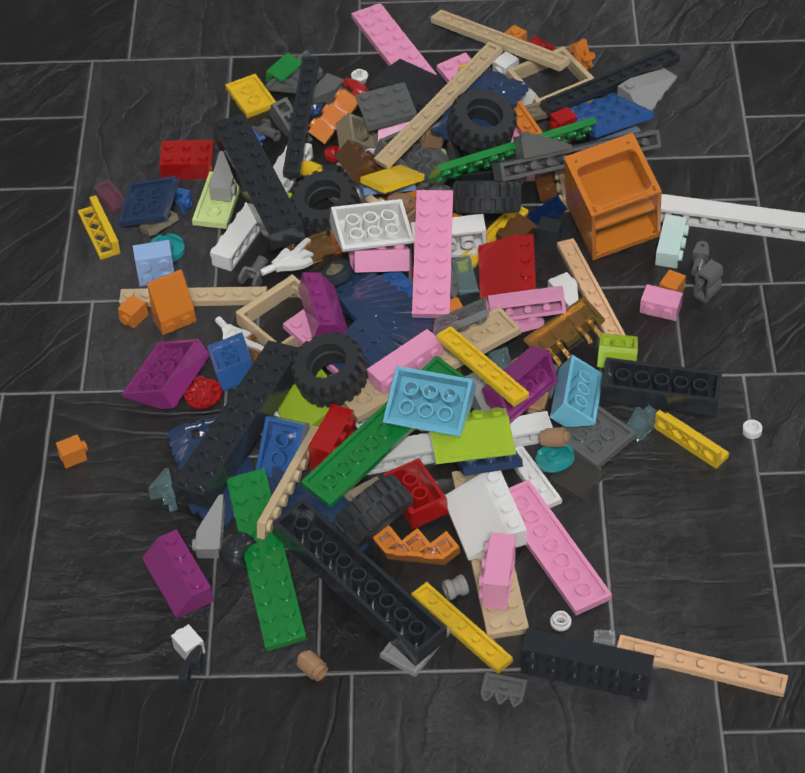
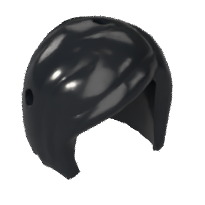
M237 531L229 534L224 538L219 547L221 563L226 568L234 571L247 569L244 553L249 546L257 542L245 532Z

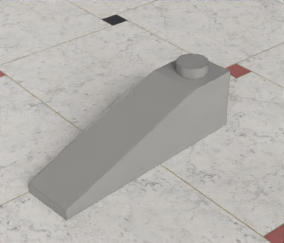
M665 68L636 76L620 84L617 95L653 111L657 102L663 98V94L669 90L677 76Z

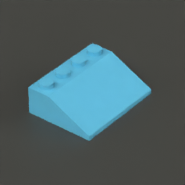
M396 366L383 423L461 437L473 403L476 384L473 379Z

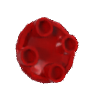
M346 77L342 82L344 86L353 90L352 94L354 95L370 91L365 84L352 78Z
M198 376L188 387L184 397L188 405L193 408H209L220 399L222 387L214 379Z

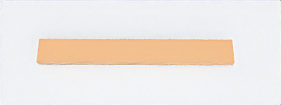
M574 238L557 242V249L572 277L576 280L582 296H585L605 319V322L598 325L601 332L625 335Z
M620 634L616 647L655 655V666L780 697L784 696L788 675Z

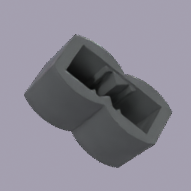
M711 259L696 273L695 298L707 303L721 289L722 282L720 278L723 275L721 264Z

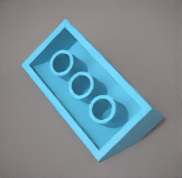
M571 355L559 368L550 418L565 427L594 425L596 423L603 373Z

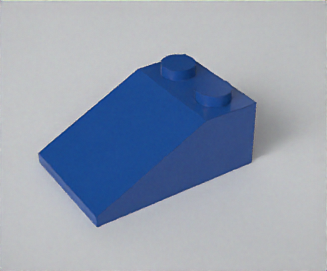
M238 333L207 346L215 373L223 391L234 389L239 385L254 363L243 333Z
M274 415L266 416L256 470L265 468L269 478H273L272 468L274 466H278L285 473L308 433L309 423Z

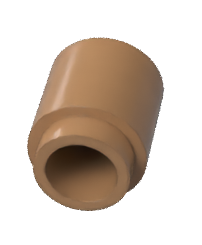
M394 192L388 197V201L402 199L406 212L411 211L415 204L414 197L411 194Z
M565 427L546 428L540 432L541 446H546V448L566 447L567 443L570 442V433L566 431Z
M311 650L303 651L297 658V667L310 679L320 681L326 676L328 672L326 663Z

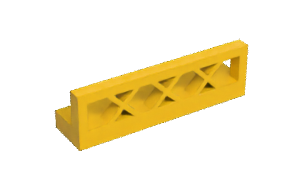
M97 196L89 197L91 206L78 210V214L99 259L102 260L120 254L118 239ZM92 212L94 213V215L92 216V218H88V217H85V216H84V215L89 214V213H92ZM92 224H96V225H99V227H98L97 230H96V229L90 228L91 225H92ZM100 235L103 236L104 239L100 241L96 240V237ZM103 247L111 249L103 253L101 252Z
M660 410L656 412L654 426L656 430L717 469L729 457L728 451L668 412L664 413Z

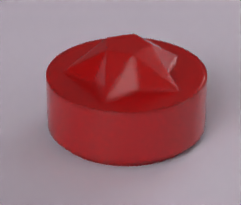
M327 147L325 149V159L329 162H337L338 159L335 154L340 150L339 147Z

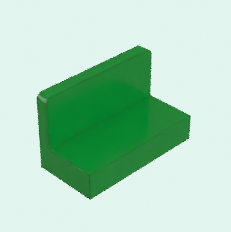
M287 52L267 70L265 81L268 83L275 78L283 83L301 67V61Z

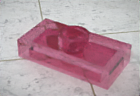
M109 179L94 186V191L112 214L121 211L125 198Z

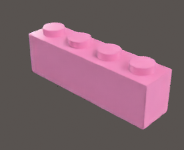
M563 286L488 296L490 311L501 307L512 320L566 313Z
M426 329L367 369L369 382L384 395L391 390L396 366L421 370L436 355L440 357L444 354L442 344L436 340V336Z

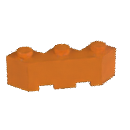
M346 88L342 91L339 90L334 96L336 100L330 103V105L326 104L322 109L323 115L317 119L314 118L309 124L310 130L308 132L324 144L330 141L334 133H337L336 123L346 114H353L358 107L355 95Z
M389 525L373 537L377 547L387 559L445 565L461 553L458 544L447 531L432 543H429L418 528L401 540Z

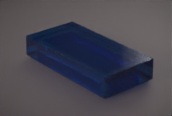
M556 195L529 213L528 216L536 224L540 222L542 216L554 219L566 211L567 207L560 197Z

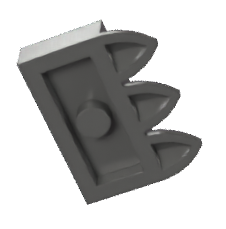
M485 672L481 687V697L484 702L488 701L491 697H495L499 705L506 700H510L511 705L515 708L524 701L528 680Z

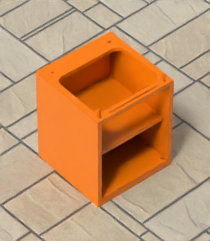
M633 133L564 157L566 204L592 260L660 237L662 191Z

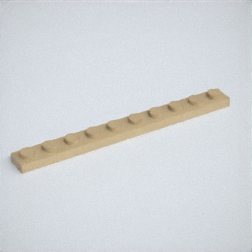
M444 10L438 11L431 17V23L486 44L492 42L502 47L504 51L554 70L561 71L570 64V57Z
M488 42L374 158L375 162L389 169L452 105L458 95L463 93L503 53L502 47Z

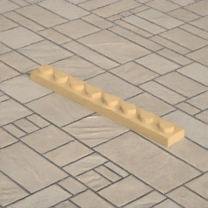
M267 286L188 288L193 306L247 305L265 293ZM121 289L120 306L133 295L146 302L147 307H151L148 289Z
M312 425L261 514L257 522V538L265 540L268 533L273 531V521L280 517L282 508L287 505L289 495H292L296 482H300L302 472L308 466V445L319 428L318 426Z

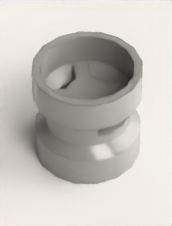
M462 574L456 576L453 580L447 579L442 581L444 594L449 601L455 599L458 595L464 596L469 594L468 584Z

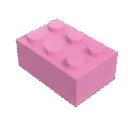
M491 533L490 540L485 541L484 553L486 554L482 559L483 572L479 577V599L483 601V608L508 610L515 565L516 535Z

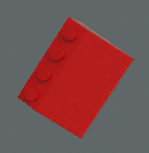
M533 234L513 235L478 245L480 299L486 297L489 303V295L536 289Z

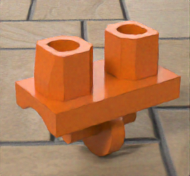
M581 39L568 46L569 52L574 54L575 59L586 70L593 67L592 59L596 56L594 52H589L586 39Z

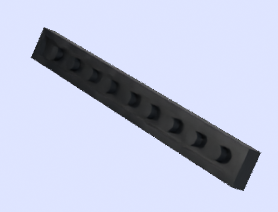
M671 47L665 48L543 99L540 102V107L549 115L565 107L570 108L613 90L630 78L654 72L680 61L681 56Z
M302 56L283 167V177L301 178L319 68V57Z

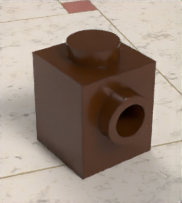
M552 172L535 176L541 202L558 198Z

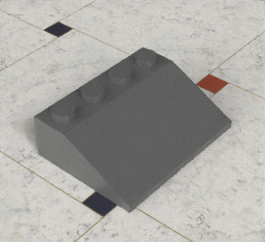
M400 131L379 139L373 154L377 156ZM418 139L391 166L401 164L423 173L424 180L415 183L416 190H438L453 179L449 178L441 184H437V182L430 184L429 175L437 165L448 162L449 158L440 148H422Z

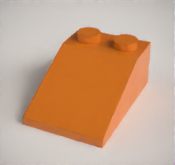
M181 269L147 283L153 320L162 335L196 322L194 306Z

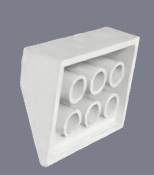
M402 199L331 207L330 225L342 252L414 243Z
M501 470L479 474L445 495L448 513L468 561L485 556V541L490 540L491 533L516 535L515 548L527 545V529Z

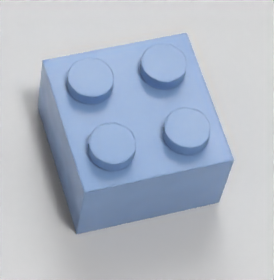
M169 240L133 246L140 286H145L148 282L174 272Z

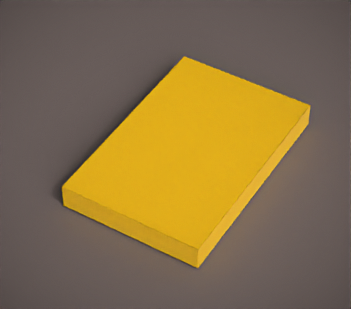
M256 74L225 85L227 92L247 118L270 110L271 105L276 102Z
M401 164L360 177V183L382 193H388L424 180L423 173Z

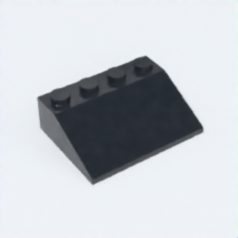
M398 59L376 76L369 89L372 91L405 82L418 114L442 90L447 82L443 77Z

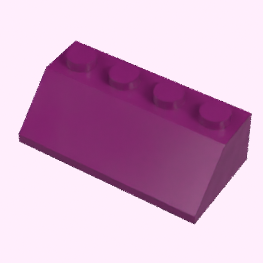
M302 273L298 290L312 337L315 335L317 337L321 336V333L326 332L328 334L339 332L341 335L347 330V325L335 286L321 273Z
M531 346L503 370L529 392V398L515 407L488 384L482 390L487 405L491 409L495 407L506 408L511 424L558 382L550 351Z
M177 529L158 537L142 557V560L175 618L177 619L214 602L211 586Z

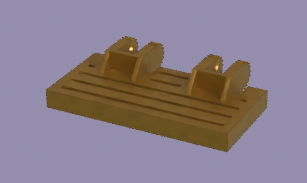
M583 296L566 308V313L556 315L523 340L529 348L536 346L549 350L552 360L559 367L562 363L556 354L561 351L565 358L568 359L571 356L562 344L564 343L567 347H570L581 339L580 335L588 344H591L593 341L587 332L592 330L597 337H601L602 333L593 322L595 321L598 325H601L605 322V319Z

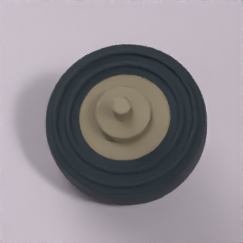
M338 260L327 265L321 271V274L334 286H337L352 276L353 268L347 260Z

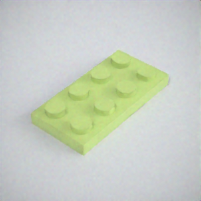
M210 171L192 223L197 226L227 229L241 190L237 185L236 195H233L231 202L211 200L209 185L213 172Z

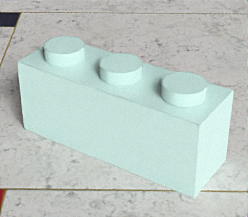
M665 214L656 252L655 265L677 268L678 262L682 261L684 251L681 248L685 249L686 238L684 236H688L689 225H686L687 217Z

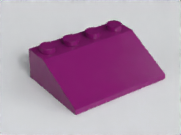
M199 339L158 342L121 395L159 409L174 408L178 405V401L187 391L191 382L197 377L198 372L205 365L210 354Z

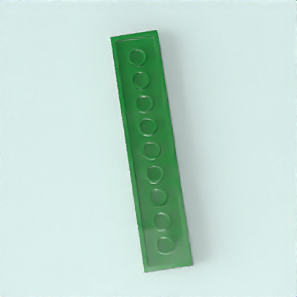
M595 117L540 133L539 135L569 144L571 140L576 139L580 141L586 138L587 133L592 131L597 122ZM514 142L439 164L429 175L430 184L436 182L441 184L449 178H460L463 176V173L473 174L481 168H492L491 163L516 158Z
M437 355L421 369L423 371L466 378ZM387 402L301 481V485L330 509L415 430L413 428L383 423Z
M262 468L231 477L227 480L238 531L247 533L257 542L246 549L244 558L266 651L305 641L307 636L285 546L273 535V531L268 533L265 540L257 538V522L272 497L266 470Z

